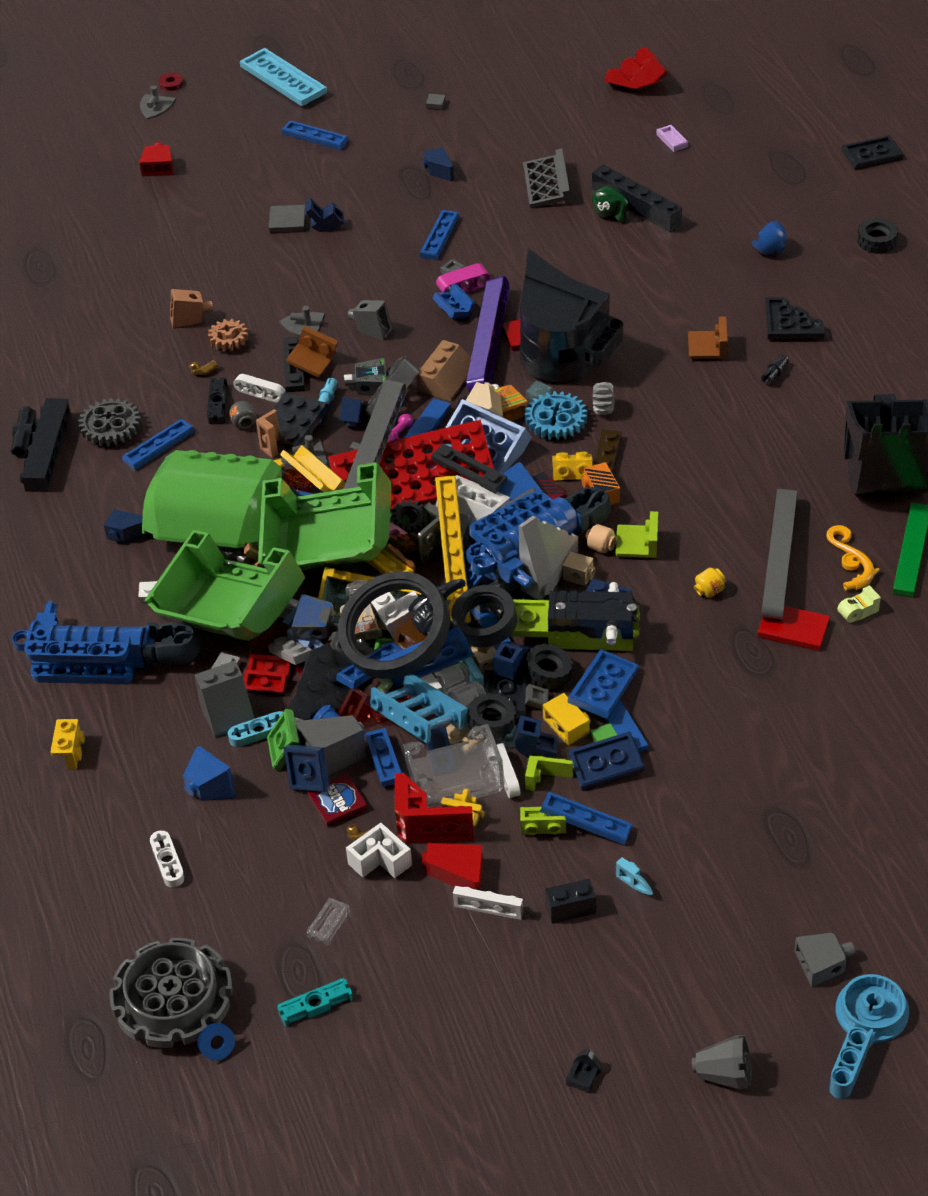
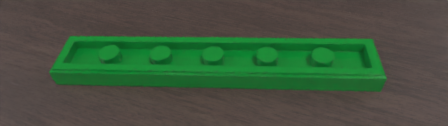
M911 503L892 594L914 596L928 528V505Z

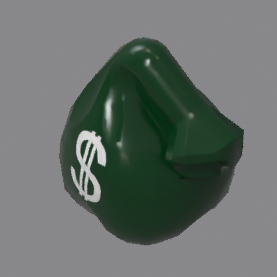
M606 185L596 190L592 195L595 213L600 217L608 218L614 216L619 222H626V210L628 207L626 197L612 186Z

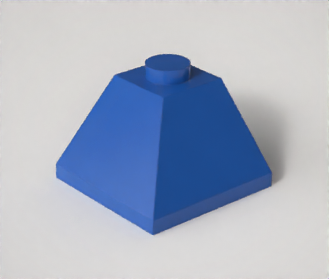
M198 746L183 774L186 792L200 800L233 798L235 791L230 767Z

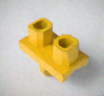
M465 788L462 794L455 793L454 799L442 798V807L472 806L474 828L479 818L484 816L482 805L476 804L477 797L470 796V789Z

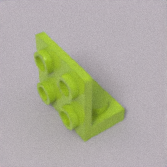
M650 511V520H646L645 526H617V557L657 558L658 512Z

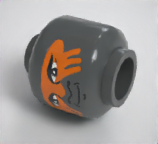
M247 401L236 402L229 410L230 418L238 429H248L256 422L257 418L254 408Z

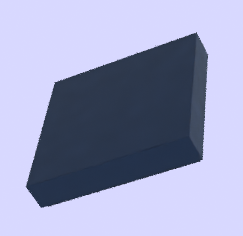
M287 745L284 747L290 789L319 792L330 790L324 747Z

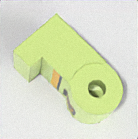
M869 585L863 588L862 593L840 602L837 610L849 623L859 621L879 611L880 596Z

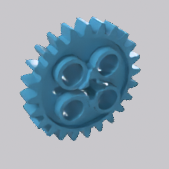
M556 391L553 392V395L546 392L545 397L539 395V399L533 398V403L529 402L528 407L525 408L526 426H529L530 431L535 430V435L541 433V438L548 436L549 440L552 437H556L559 440L560 436L567 439L568 434L573 437L574 432L580 433V428L584 429V424L587 423L586 405H583L582 400H578V396L571 398V393L565 396L563 391L560 395H557Z

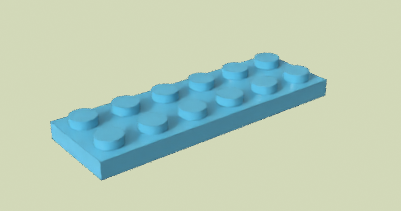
M266 48L240 61V67L300 106H304L327 93L326 86Z

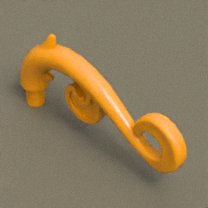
M836 525L829 528L826 537L831 544L847 553L842 557L843 568L853 571L858 569L860 563L864 567V572L861 576L858 574L852 581L844 582L843 587L845 591L851 589L859 590L870 584L880 569H874L871 560L860 550L846 545L851 539L852 533L849 528ZM842 535L844 538H842V542H839L834 536Z

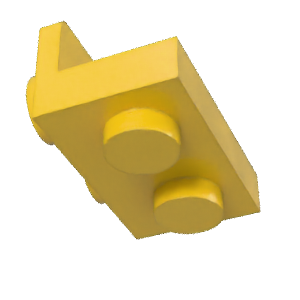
M577 452L576 455L557 453L556 456H552L553 479H581L584 476V468L592 466L591 454L587 452Z
M78 719L56 720L51 755L64 756L67 769H77V763L82 758L80 746L84 744L85 734L80 729Z

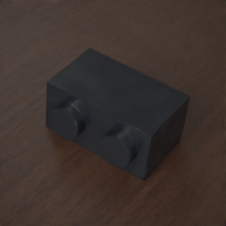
M590 879L545 889V906L551 924L596 914V895Z

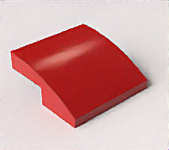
M250 654L247 670L245 669L243 678L246 690L284 694L292 663L278 656Z

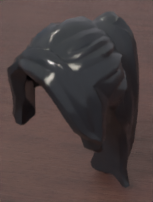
M462 578L437 586V589L446 601L450 594L465 587L466 582ZM421 594L410 604L408 611L413 615L412 622L414 627L426 637L433 622V607L431 601ZM451 620L449 628H451L454 625L453 621Z

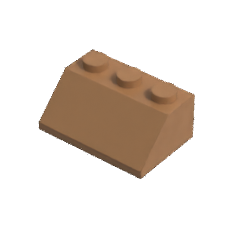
M442 340L416 375L418 391L452 401L467 381L471 357L460 345Z

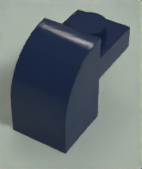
M312 198L306 201L305 213L311 219V227L320 232L333 231L344 224V213L333 202L322 209Z
M520 715L515 736V748L517 751L528 758L533 756V753L555 758L559 736L540 732L542 720Z

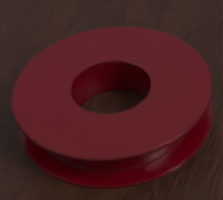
M173 72L163 74L158 80L159 87L166 91L177 90L183 85V77Z

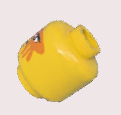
M710 567L695 577L696 585L694 588L700 596L704 595L707 598H712L724 590L726 579L719 569Z

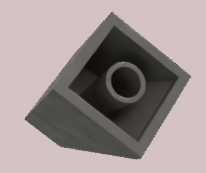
M236 661L194 675L201 710L215 738L228 734V730L232 726L255 719L243 675Z
M353 715L296 722L299 746L324 747L328 776L366 758L365 748H367V743L364 739L366 731L363 724L357 722Z

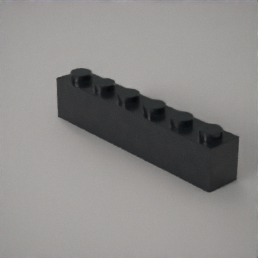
M604 164L592 172V189L594 191L606 185L616 188L626 197L628 201L627 209L668 232H672L682 224L681 206Z
M46 398L44 405L40 408V419L36 421V432L32 434V445L28 447V458H25L24 471L20 473V482L24 485L25 492H48L71 415L68 399Z

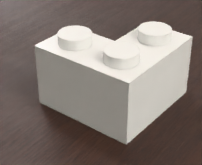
M415 591L397 601L388 592L371 602L376 614L393 640L395 639L398 627L413 618L408 608L418 597Z
M379 823L346 847L348 864L362 877L381 865L396 878L412 866L411 849L382 823Z

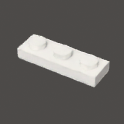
M455 886L454 907L519 920L522 919L523 899L495 894L491 891L474 890L470 887Z

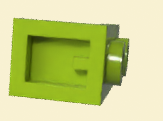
M529 756L525 774L526 790H535L536 782L540 783L541 774L573 778V761L543 756Z

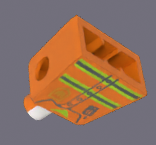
M493 384L492 386L495 387L494 391L501 398L502 418L513 421L525 417V408L528 407L527 400L512 385L499 387L498 384Z

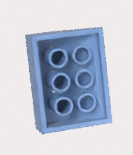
M462 399L445 428L481 419L493 468L500 473H504L523 454L532 436L526 428ZM465 439L461 443L469 444L471 440ZM468 455L469 457H471V458H473V459L475 458L474 455Z

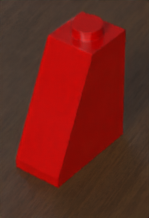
M428 843L427 852L422 854V866H426L428 876L451 886L470 887L474 890H480L483 847L482 845Z

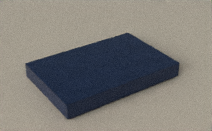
M631 731L568 750L569 758L574 763V771L581 790L645 771Z

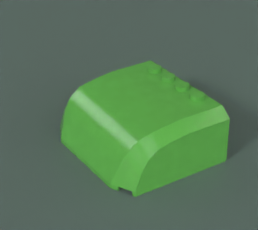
M175 450L166 456L147 489L143 507L142 533L149 532L153 534V538L158 540L184 543L191 532L197 530L209 533L217 546L241 548L245 547V543L256 542L259 545L262 484L265 480L282 478V467L272 459L255 458L254 456L242 457L234 454L221 455L215 452L200 453L195 450Z
M375 462L357 466V484L359 487L297 497L282 478L263 481L259 564L263 565V561L273 547L289 550L301 571L375 559L388 542L391 507V481L379 464Z
M193 530L145 598V601L158 616L168 622L183 623L196 629L249 641L259 637L275 622L292 599L305 576L289 550L273 547L263 561L265 568L226 560L209 533Z

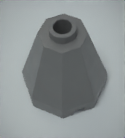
M735 1035L697 1051L696 1057L692 1058L693 1072H697L700 1079L737 1089L749 1088V1085H751L752 1066L751 1059H748L747 1053H750L746 1035Z

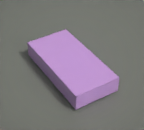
M672 125L665 126L656 131V135L673 152L687 148L689 142Z

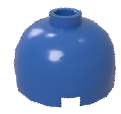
M775 220V223L771 221L757 234L760 236L757 241L754 239L751 244L761 255L770 256L776 252L780 254L786 247L784 245L787 240L786 230L778 220Z

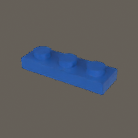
M386 728L367 732L365 740L381 786L386 787L395 784V773H401Z

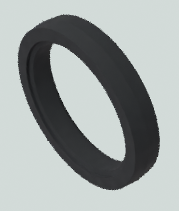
M398 571L386 573L363 584L349 598L341 612L338 623L339 642L348 660L361 672L380 679L404 677L423 668L438 654L448 635L450 625L449 610L441 592L425 577L412 572ZM395 590H413L425 595L431 601L433 607V622L428 635L415 650L401 658L389 661L373 660L358 651L355 643L356 624L364 609L372 601L383 594Z

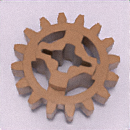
M224 319L222 323L217 321L216 326L211 325V329L208 330V340L211 343V347L216 346V350L223 348V352L226 349L233 351L234 347L240 349L239 345H245V341H248V330L244 323L240 324V320L234 322L233 319L230 321Z

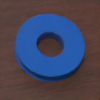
M213 1023L206 1026L198 1038L200 1052L206 1058L214 1061L226 1058L232 1052L235 1044L233 1032L222 1023ZM221 1036V1045L217 1048H212V1038Z

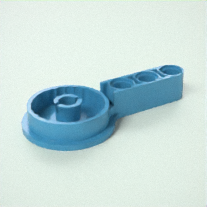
M867 974L852 979L837 997L835 1010L837 1020L847 1032L831 1073L829 1087L830 1093L838 1099H845L850 1096L871 1045L894 1039L901 1034L908 1023L909 1006L901 988L892 980L881 975ZM870 1004L876 1005L873 1006L872 1011L869 1009Z

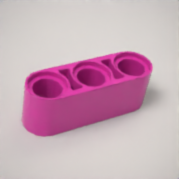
M477 263L439 276L436 284L441 292H449L451 285L457 284L466 293L486 286V282L491 280V275L482 264Z

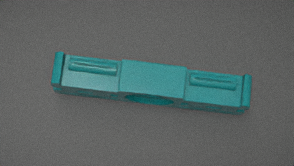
M342 978L278 1004V1013L284 1026L289 1027V1023L306 1016L312 1018L331 1010L330 1006L348 999L352 1001L353 996L350 987L348 988L346 979ZM312 999H320L322 1001L316 1007L309 1005Z

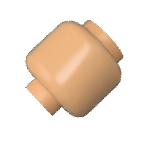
M596 524L592 529L589 528L587 530L585 540H587V545L590 549L605 554L613 550L617 536H615L613 529Z

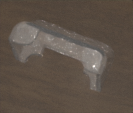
M488 724L471 729L468 733L467 742L426 751L424 744L421 742L403 744V752L410 778L427 793V808L442 807L443 797L454 799V794H462L465 788L470 789V796L479 798L495 794L504 787L503 760Z

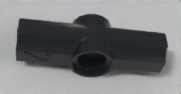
M28 406L19 410L17 424H13L12 428L13 442L11 453L17 458H24L28 455V447L32 441V434L35 432L36 410Z

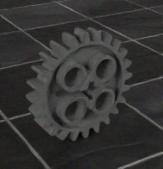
M110 398L109 402L103 399L102 403L96 401V406L89 405V410L84 409V414H80L81 419L78 420L80 433H82L83 438L86 437L87 442L92 440L93 445L99 442L100 446L107 443L108 447L111 443L118 445V441L125 443V438L132 439L131 434L136 435V430H140L139 425L141 424V416L137 406L134 407L133 403L128 404L127 400L121 402L120 398L116 401Z

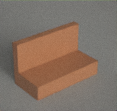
M274 409L256 420L260 449L271 458L278 455L276 442L281 439L277 411Z

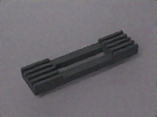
M300 336L283 338L286 392L288 390L296 392V389L298 391L300 389L305 391L303 370L297 368L298 373L290 374V364L286 362L287 357L298 344Z
M444 443L431 455L433 462L446 469L450 468L494 494L507 482L506 475ZM458 459L466 463L467 465L485 473V475L482 477L476 474L475 472L455 463L454 460L456 461Z

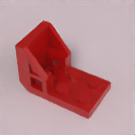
M395 773V816L397 835L406 844L474 841L472 806L427 808V793L404 773Z

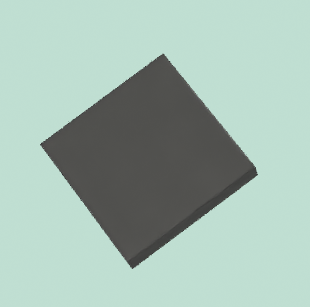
M305 205L270 206L269 233L304 231Z

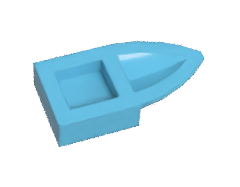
M623 857L616 862V877L643 894H653L646 880L640 875V869L635 863L629 862Z

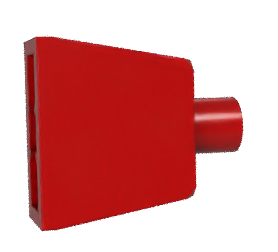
M157 142L154 146H146L139 161L142 176L174 175L169 145Z

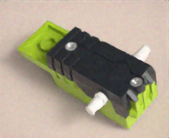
M615 582L609 584L610 589H608V592L581 591V593H577V591L556 592L550 590L549 600L513 599L517 613V624L510 636L548 637V645L552 644L561 649L633 651V639L639 636L640 603L634 599L632 592H619L618 584Z

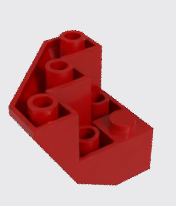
M645 46L636 52L635 58L629 57V59H624L619 69L615 67L608 70L603 80L609 84L640 90L657 84L669 71L655 54Z

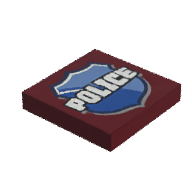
M348 774L330 781V790L327 792L307 791L308 797L327 827L367 810L366 802Z

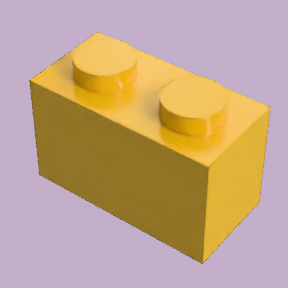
M563 693L543 704V719L569 746L590 734V718L577 706L568 703V697Z

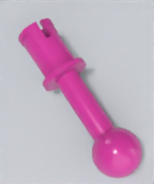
M403 414L399 417V424L392 429L388 442L398 440V434L404 428H410L413 425L414 420L411 415Z

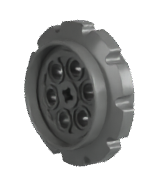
M171 938L168 943L162 944L160 941H155L141 947L135 952L136 958L133 960L126 959L113 977L116 987L110 989V1004L114 1017H119L118 1023L120 1028L135 1041L145 1038L148 1046L158 1048H172L174 1043L182 1041L184 1045L197 1041L200 1033L206 1026L222 1022L230 1008L227 997L233 995L231 974L229 968L224 967L222 956L210 946L196 947L195 940L186 938Z

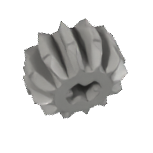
M601 382L594 385L593 409L596 414L607 415L612 414L614 411L615 394L612 383Z

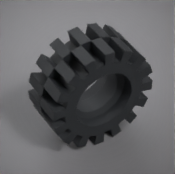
M409 499L408 503H406V500H402L401 504L398 502L396 507H393L390 522L407 533L422 531L425 528L424 505L418 506L419 502L415 501V503H412V499ZM405 514H411L416 517L417 521L415 523H406L401 517Z

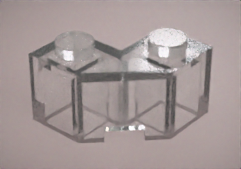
M456 662L434 672L442 686L443 693L451 696L452 699L467 708L476 696L479 697L481 694H486L482 684H479L478 681H471L469 677L471 676L470 670L463 662Z

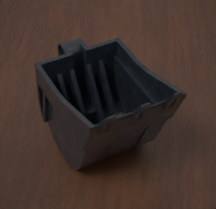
M528 248L525 279L520 303L521 364L528 373L545 381L565 382L572 380L576 382L584 378L594 366H601L606 362L623 340L624 324L622 320L609 315V293L570 278L538 256L530 248Z
M874 394L871 401H847L844 460L848 459L849 481L853 494L928 493L927 400H897L895 394Z

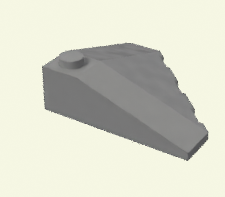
M535 516L520 524L519 554L520 560L524 563L523 572L534 579V583L528 589L520 584V590L537 600L550 594V590L553 591L563 576L562 565L570 551L578 553V536L572 533L568 535L566 530L559 527L555 529L554 525L544 520L540 522V519Z

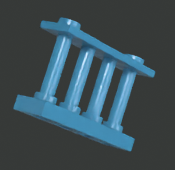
M413 674L404 676L403 688L388 694L375 687L371 688L370 707L425 743L430 742L431 729L448 722L458 729L467 727V707ZM404 696L411 698L401 703L396 701V699ZM417 705L425 707L416 712L410 710V708ZM431 714H436L439 716L438 718H435L430 721L424 719V717H427Z

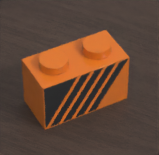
M606 462L584 468V476L581 477L584 488L597 487L603 490L609 496L611 505L620 502V487Z

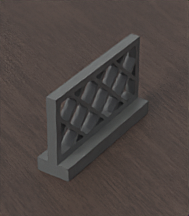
M562 148L555 150L556 155L523 162L530 208L565 201L566 205L573 204ZM541 169H545L543 173L538 172ZM550 172L555 173L553 176L548 175ZM533 176H537V177H538V178L535 179V180H532V179H531ZM543 179L547 180L544 184L540 183ZM552 182L556 183V185H555L554 187L549 186V185H550ZM535 186L540 187L537 191L532 190ZM544 190H548V191H549V192H547L546 194H543V193H542ZM554 193L559 194V196L552 197ZM537 197L541 198L540 200L533 201Z

